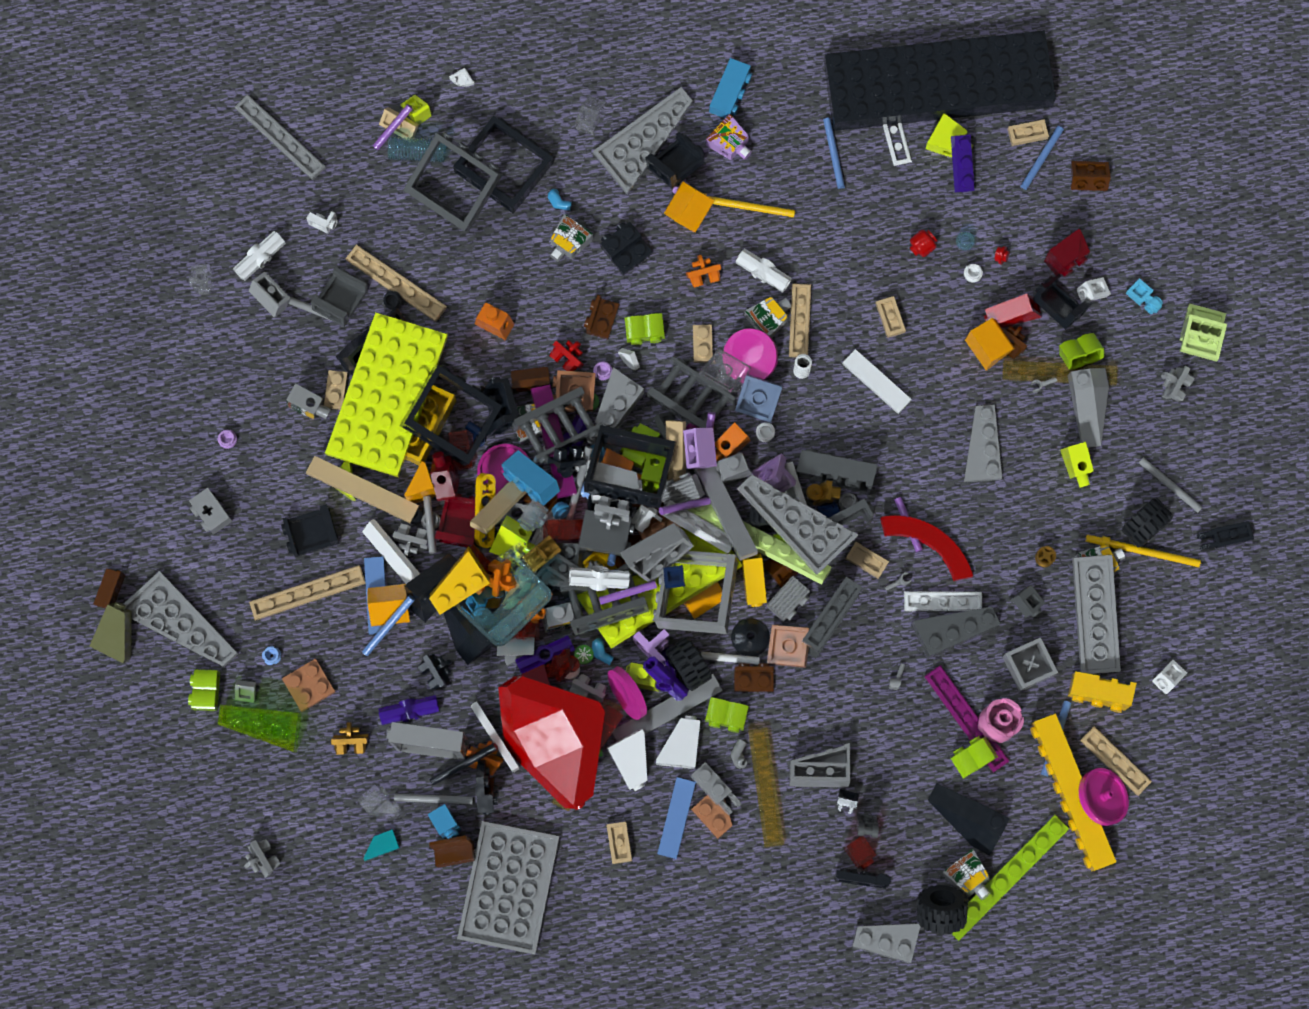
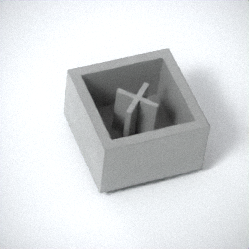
M1041 637L1009 651L1003 656V660L1019 692L1052 678L1058 673Z

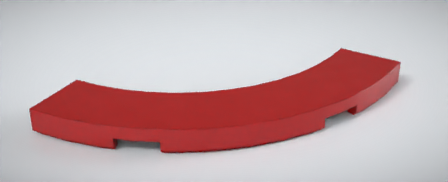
M883 516L880 518L885 537H912L939 553L948 567L953 581L973 577L970 565L960 548L948 535L937 527L920 519L907 516Z

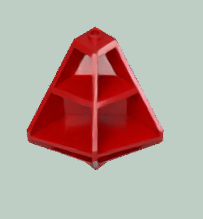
M513 676L498 687L503 739L507 750L564 808L575 810L582 808L585 802L594 795L605 716L602 705L599 701L523 676Z

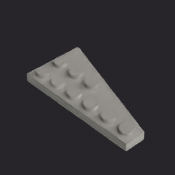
M682 87L593 151V154L627 195L647 168L645 157L650 153L654 156L658 153L692 105V99Z
M754 475L749 476L737 488L816 575L858 536L857 533L851 532L839 523H835L825 515L800 501H796L788 494L780 492Z
M160 571L124 603L127 606L126 609L132 611V620L222 667H225L238 655Z

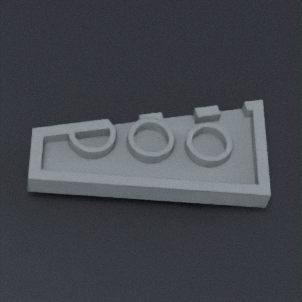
M995 405L975 406L964 482L1002 480Z

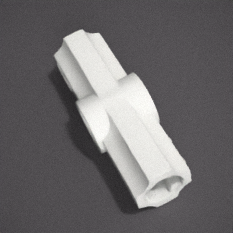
M273 231L260 244L253 245L247 252V256L233 270L242 280L246 281L256 270L264 268V264L267 261H271L272 256L286 244L277 232Z
M745 248L736 260V264L751 272L754 278L758 277L762 280V283H768L782 293L792 280L791 277L778 270L771 261L765 258L761 259Z
M593 566L592 569L571 567L569 571V585L587 586L597 591H603L607 588L628 589L630 573L629 571L609 570L604 566Z

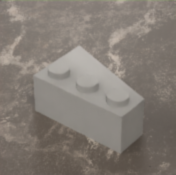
M850 743L835 749H828L822 753L811 754L790 761L789 786L849 788Z

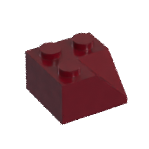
M1080 229L1076 230L1049 250L1044 262L1055 275L1060 274L1067 277L1073 272V268L1076 265L1080 267L1088 261L1087 257L1090 250Z

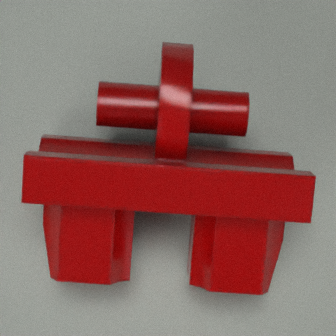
M568 340L566 345L569 347V350L558 341H555L553 344L555 347L549 356L558 363L565 355L568 361L562 367L566 371H575L577 368L581 369L584 366L573 355L576 353L580 357L583 354L579 349L581 346L579 341L573 344Z

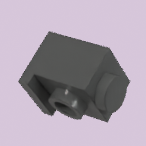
M1032 585L1022 589L1010 599V602L1015 603L1025 618L1030 615L1034 617L1042 611L1040 607L1045 604Z

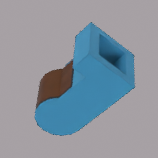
M485 587L480 595L474 593L466 600V605L474 616L482 615L485 609L500 607L504 591H501L499 596L495 597L492 595V588Z

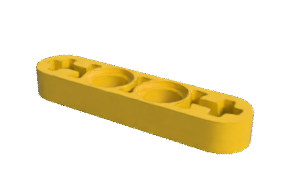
M480 473L476 478L475 516L485 507L482 505L483 497H488V503L495 497L496 481L491 474ZM488 479V483L483 484V481ZM495 526L487 534L475 529L474 539L476 545L483 548L491 547L494 542ZM485 536H487V540H484V542H482V538H485Z

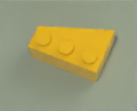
M470 547L466 549L464 554L430 593L429 599L440 615L490 584L489 576Z
M1075 671L1072 674L1068 697H1072L1074 702L1083 703L1088 701L1091 702V706L1102 708L1104 705L1110 707V710L1113 712L1122 713V710L1125 711L1132 706L1137 683L1130 682V685L1119 683L1118 679L1112 678V680L1100 678L1098 675Z

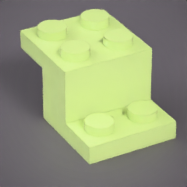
M1189 303L1179 339L1182 341L1180 352L1217 362L1227 324L1224 323L1226 313Z

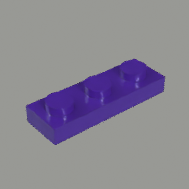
M971 135L951 136L955 193L975 191Z

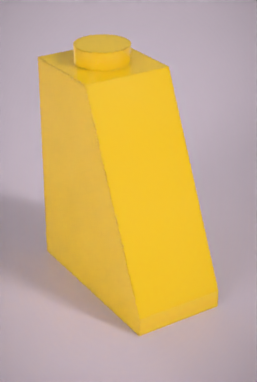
M758 552L757 555L741 560L746 602L751 607L762 606V603H767L763 560L761 553Z

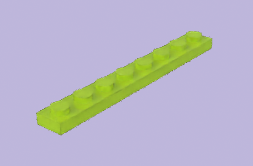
M1056 815L985 885L990 891L988 897L981 900L976 894L968 902L967 923L959 932H953L952 934L958 941L1069 830Z

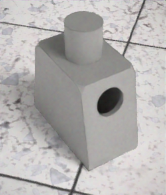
M743 453L722 459L715 466L724 485L752 475Z

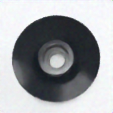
M748 618L741 620L735 625L732 630L731 641L737 652L744 656L753 657L760 655L766 650L769 645L770 634L764 623L757 619ZM749 633L754 634V639H748L747 635Z

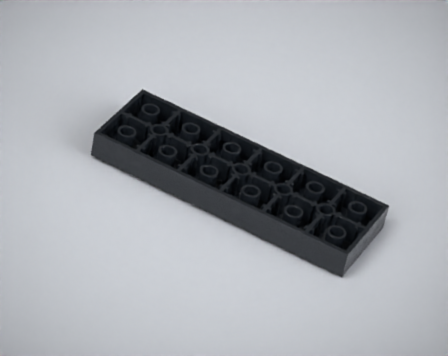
M1045 30L825 54L824 57L833 131L883 126L884 124L894 125L898 123L940 120L943 114L950 118L1052 108L1056 100Z

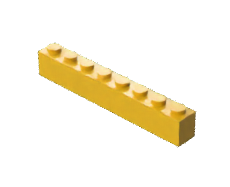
M1053 714L1031 723V734L1034 739L1037 738L1040 745L1038 746V751L1041 757H1045L1047 762L1045 765L1046 771L1049 776L1052 775L1053 788L1056 794H1060L1062 799L1060 802L1061 808L1069 816L1068 825L1071 831L1076 833L1077 839L1075 841L1078 849L1083 850L1085 855L1083 861L1086 868H1090L1092 872L1116 863L1102 825L1091 820L1080 803L1079 784L1082 776L1057 715Z

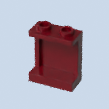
M457 493L455 499L445 500L435 540L436 542L474 549L475 528L470 526V521L475 517V497L463 498L461 494Z

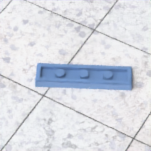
M384 557L364 558L366 598L368 588L386 586ZM367 604L368 631L369 635L377 634L384 625L371 627Z
M676 778L657 855L677 859L696 782Z

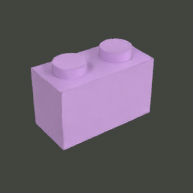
M713 428L684 430L687 469H705L717 466Z

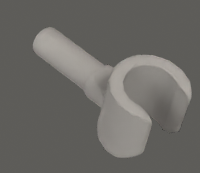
M1054 377L1046 381L1034 380L1031 385L1038 384L1039 388L1034 389L1032 392L1038 393L1042 387L1057 382V378Z
M903 573L898 580L885 586L886 591L899 585H908L912 579L906 582L903 580V576L909 573Z
M900 664L896 678H890L889 689L898 690L900 688L905 664Z

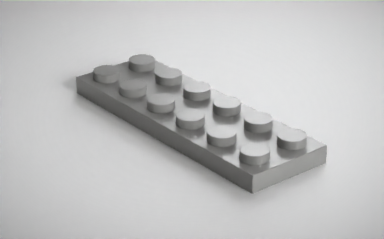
M1112 555L1072 558L1080 672L1087 674L1121 672Z

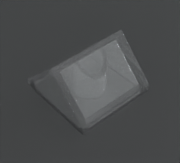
M718 349L700 370L699 375L729 393H738L751 367L725 351Z

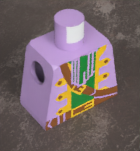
M730 114L706 138V146L730 160L736 154L746 160L752 152L745 146L748 143L749 136Z

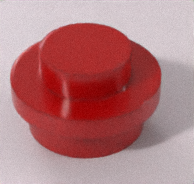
M1006 246L998 247L995 253L994 260L1000 265L1007 262L1010 252L1007 251Z

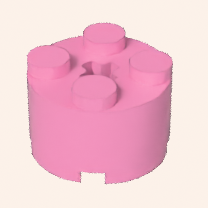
M1010 699L995 700L980 713L978 729L989 740L1003 743L1021 730L1024 723V717H1022L1020 712L1022 710L1016 702Z

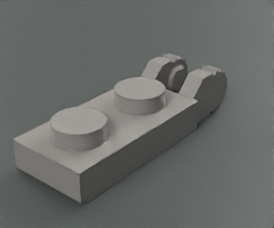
M706 762L690 776L727 815L733 812L723 802L726 797L735 806L739 807L741 805V802L731 793L732 791Z

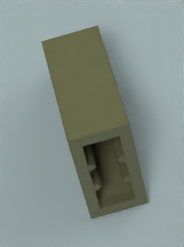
M115 602L107 605L89 647L121 663H126L131 659L132 611L126 609L127 606L125 604Z

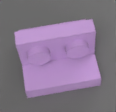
M782 453L752 471V475L772 485L773 488L782 493L796 484L794 477L784 468L787 458Z
M663 629L649 642L638 631L633 636L634 643L648 658L655 656L665 666L666 659L660 653L669 646V634Z

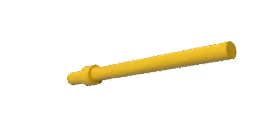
M708 196L715 200L714 205L793 218L795 210Z
M1087 534L1085 542L1100 546L1108 545L1111 548H1121L1124 551L1190 566L1200 567L1201 564L1199 559L1146 547H1137L1136 545L1111 540L1110 537L1106 536L1097 537Z

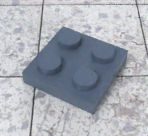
M747 374L735 411L771 423L783 386Z

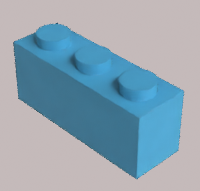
M730 58L709 106V113L722 118H726L729 114L731 116L736 115L739 105L736 104L739 99H743L746 89H743L745 83L749 84L753 73H750V65Z
M519 450L501 464L504 471L503 476L509 482L513 481L521 492H527L534 502L538 501L544 506L560 492L557 480Z
M445 804L427 814L443 839L454 838L460 835L459 831L462 829Z

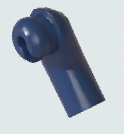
M471 421L465 427L466 430L473 434L474 441L481 428ZM485 437L479 447L485 444Z

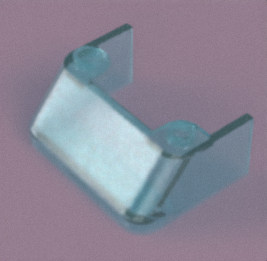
M511 548L508 550L509 554L520 564L514 572V579L520 587L494 613L486 607H479L470 614L460 603L456 605L458 610L495 646L507 644L552 597L548 586Z

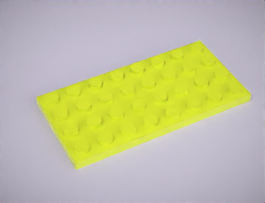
M375 312L325 454L399 477L413 438V434L400 427V424L432 368L439 364L448 335ZM426 398L413 419L417 423L419 421Z
M681 527L694 545L689 551L727 554ZM737 558V561H738L737 569H739L740 567H742V564H741V562L739 561V559ZM674 563V566L683 565L685 586L670 588L666 614L723 579L726 567ZM639 575L632 576L635 586L648 583ZM659 577L654 580L657 588L638 594L640 598L645 597L649 612L597 628L611 649L655 622L653 621V611L657 609L658 604L656 603L657 591L660 592ZM615 588V589H616V592L621 591V590H625V589ZM608 589L603 591L596 590L598 600L599 597L609 594ZM588 591L577 594L578 600L587 614H593L594 610ZM631 597L619 599V602L621 604L629 602ZM612 602L600 604L602 610L613 606Z

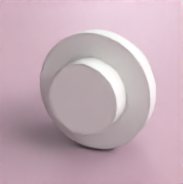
M969 264L964 269V277L967 281L978 282L982 278L983 271L979 265Z

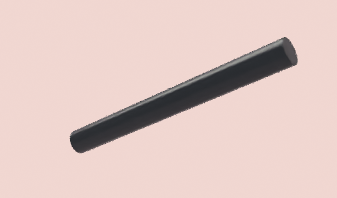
M493 743L430 778L431 784L435 785L498 750L497 744Z

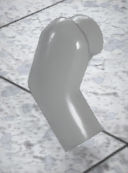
M741 739L737 740L730 754L734 765L739 769L747 766V760L742 753L747 743Z

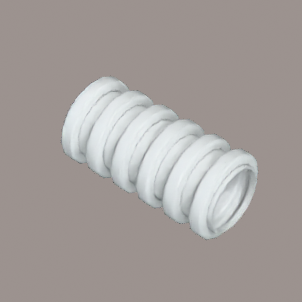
M801 354L795 359L793 372L798 378L803 379L810 374L812 360L808 355ZM803 364V365H805L806 367H805V368H802V367H800L799 365Z

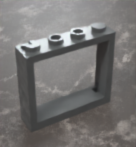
M446 132L436 133L403 191L463 231H468L504 173L499 171L500 168L496 164H489L484 161V157L481 154L469 151V147L466 144L454 141L452 135ZM440 143L491 176L466 219L416 186Z

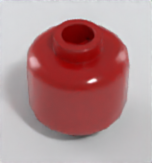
M920 230L910 239L912 246L909 248L915 256L926 257L936 249L937 239L929 230Z

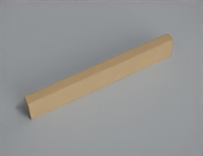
M357 244L345 260L388 290L400 293L404 301L433 321L437 322L447 309L446 305Z
M314 456L306 471L307 475L408 523H411L419 505L316 456Z
M358 565L250 601L249 603L256 621L364 585L366 582L361 566Z

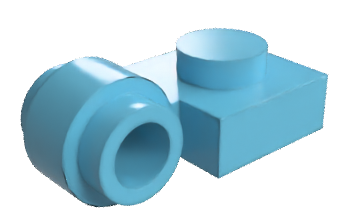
M1140 278L1126 292L1139 306L1145 302L1144 308L1149 314L1157 313L1162 308V300L1157 296L1151 297L1150 295L1154 290Z

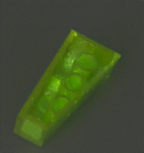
M220 705L218 725L291 752H297L302 713Z

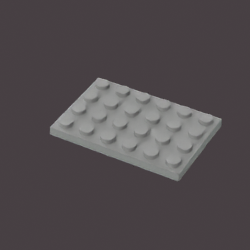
M482 821L457 939L536 955L560 836Z

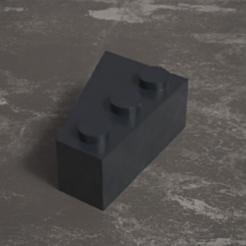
M450 553L404 585L407 597L411 595L415 598V601L410 606L411 611L425 623L437 611L429 599L430 593L458 561Z

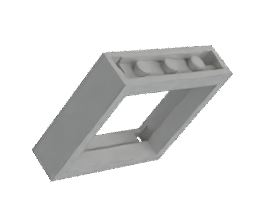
M688 551L675 563L726 567L718 622L665 618L670 588H665L664 573L659 576V585L661 586L660 592L657 591L656 603L658 604L657 609L653 611V621H655L657 628L727 634L738 566L737 557L735 554Z
M392 722L391 727L387 728L386 739L399 752L456 760L467 758L466 753L469 749L470 741L464 732Z

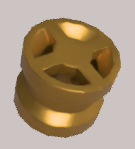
M1050 546L1041 547L1035 555L1036 563L1041 567L1051 566L1056 559V552Z

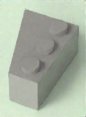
M613 367L595 426L602 423L604 426L619 429L643 397L644 388Z
M673 523L620 552L631 570L647 582H651L664 573L663 568L672 566L694 545L686 533Z
M920 925L856 927L851 947L905 963H911Z

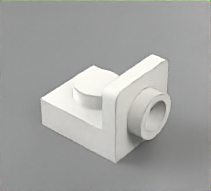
M331 211L327 220L323 215L319 213L315 215L311 212L306 218L309 225L329 234L331 229L334 230L338 223L336 213Z
M1104 277L1086 281L1077 288L1082 302L1086 299L1093 301L1106 298L1111 294Z
M641 505L632 518V524H635V528L643 533L649 526L652 517L660 522L663 518L658 516L659 511L655 508H646Z
M1172 660L1152 682L1167 694L1180 682L1187 672Z

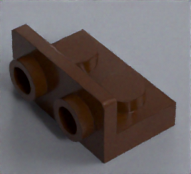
M1071 161V190H1108L1111 178L1109 162Z
M597 295L596 300L593 299L590 305V310H592L591 316H587L584 327L587 334L608 340L619 304L601 299V295Z
M749 663L738 664L734 668V692H774V667L769 666L768 663H759L758 666H750Z

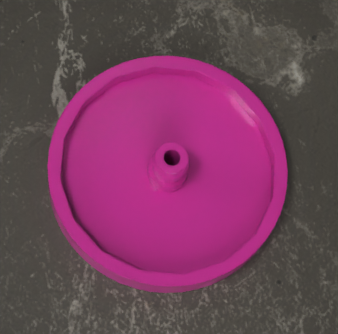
M740 330L728 339L724 347V366L727 372L739 382L744 383L747 374L765 380L773 373L778 362L776 344L767 333L761 330Z
M499 444L493 446L479 460L477 475L488 473L494 476L496 481L495 496L509 482L503 476L504 471L501 464L518 450L529 458L521 448L515 445ZM488 479L483 481V484L488 483Z
M618 666L608 672V681L614 696L630 717L635 720L641 719L647 714V707L640 689L624 669Z
M1096 768L1087 772L1082 777L1079 784V799L1088 817L1103 826H1110L1120 822L1126 816L1129 807L1128 793L1122 780L1114 772L1106 768Z

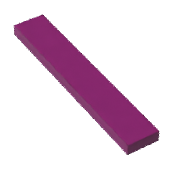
M550 385L531 388L535 409L554 400ZM554 412L548 415V420L562 443L564 439L558 415ZM540 422L539 426L545 450L554 447V444ZM549 464L552 477L557 480L560 492L557 493V498L576 495L577 490L573 475L569 478H563L557 472L556 465Z
M941 665L924 677L968 739L971 741L978 736L981 739L985 736L978 729L979 718ZM988 739L998 755L996 759L987 764L994 773L1007 764L1009 759L996 742Z

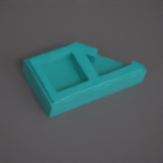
M393 829L373 837L364 856V861L400 849Z

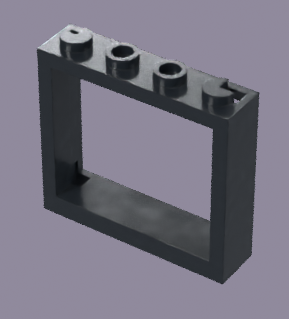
M493 116L470 144L469 151L475 153L492 130L497 127L543 160L513 199L496 187L490 195L491 199L514 214L553 165V155L547 149L542 150L539 148L534 140L526 139L518 129L509 127L504 119H498ZM461 156L453 166L454 172L482 191L487 181L467 168L465 164L468 160Z
M437 365L432 368L402 420L400 427L445 455L451 456L453 460L461 465L466 466L470 464L502 405L498 403L496 398L484 395L477 386L467 384L463 377L451 374L447 367ZM438 376L492 409L467 454L413 420Z
M600 425L585 479L584 492L590 495L606 496L612 500H625L630 504L636 503L649 508H660L676 441ZM603 443L666 457L657 494L593 480Z

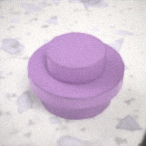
M604 361L597 363L593 370L595 377L599 380L609 379L612 372L611 365Z
M223 430L218 435V443L225 449L232 448L237 443V436L232 430Z

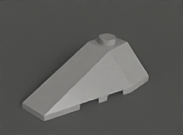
M1090 368L1072 371L1067 376L1080 442H1086L1087 448L1101 446L1109 391L1106 369Z

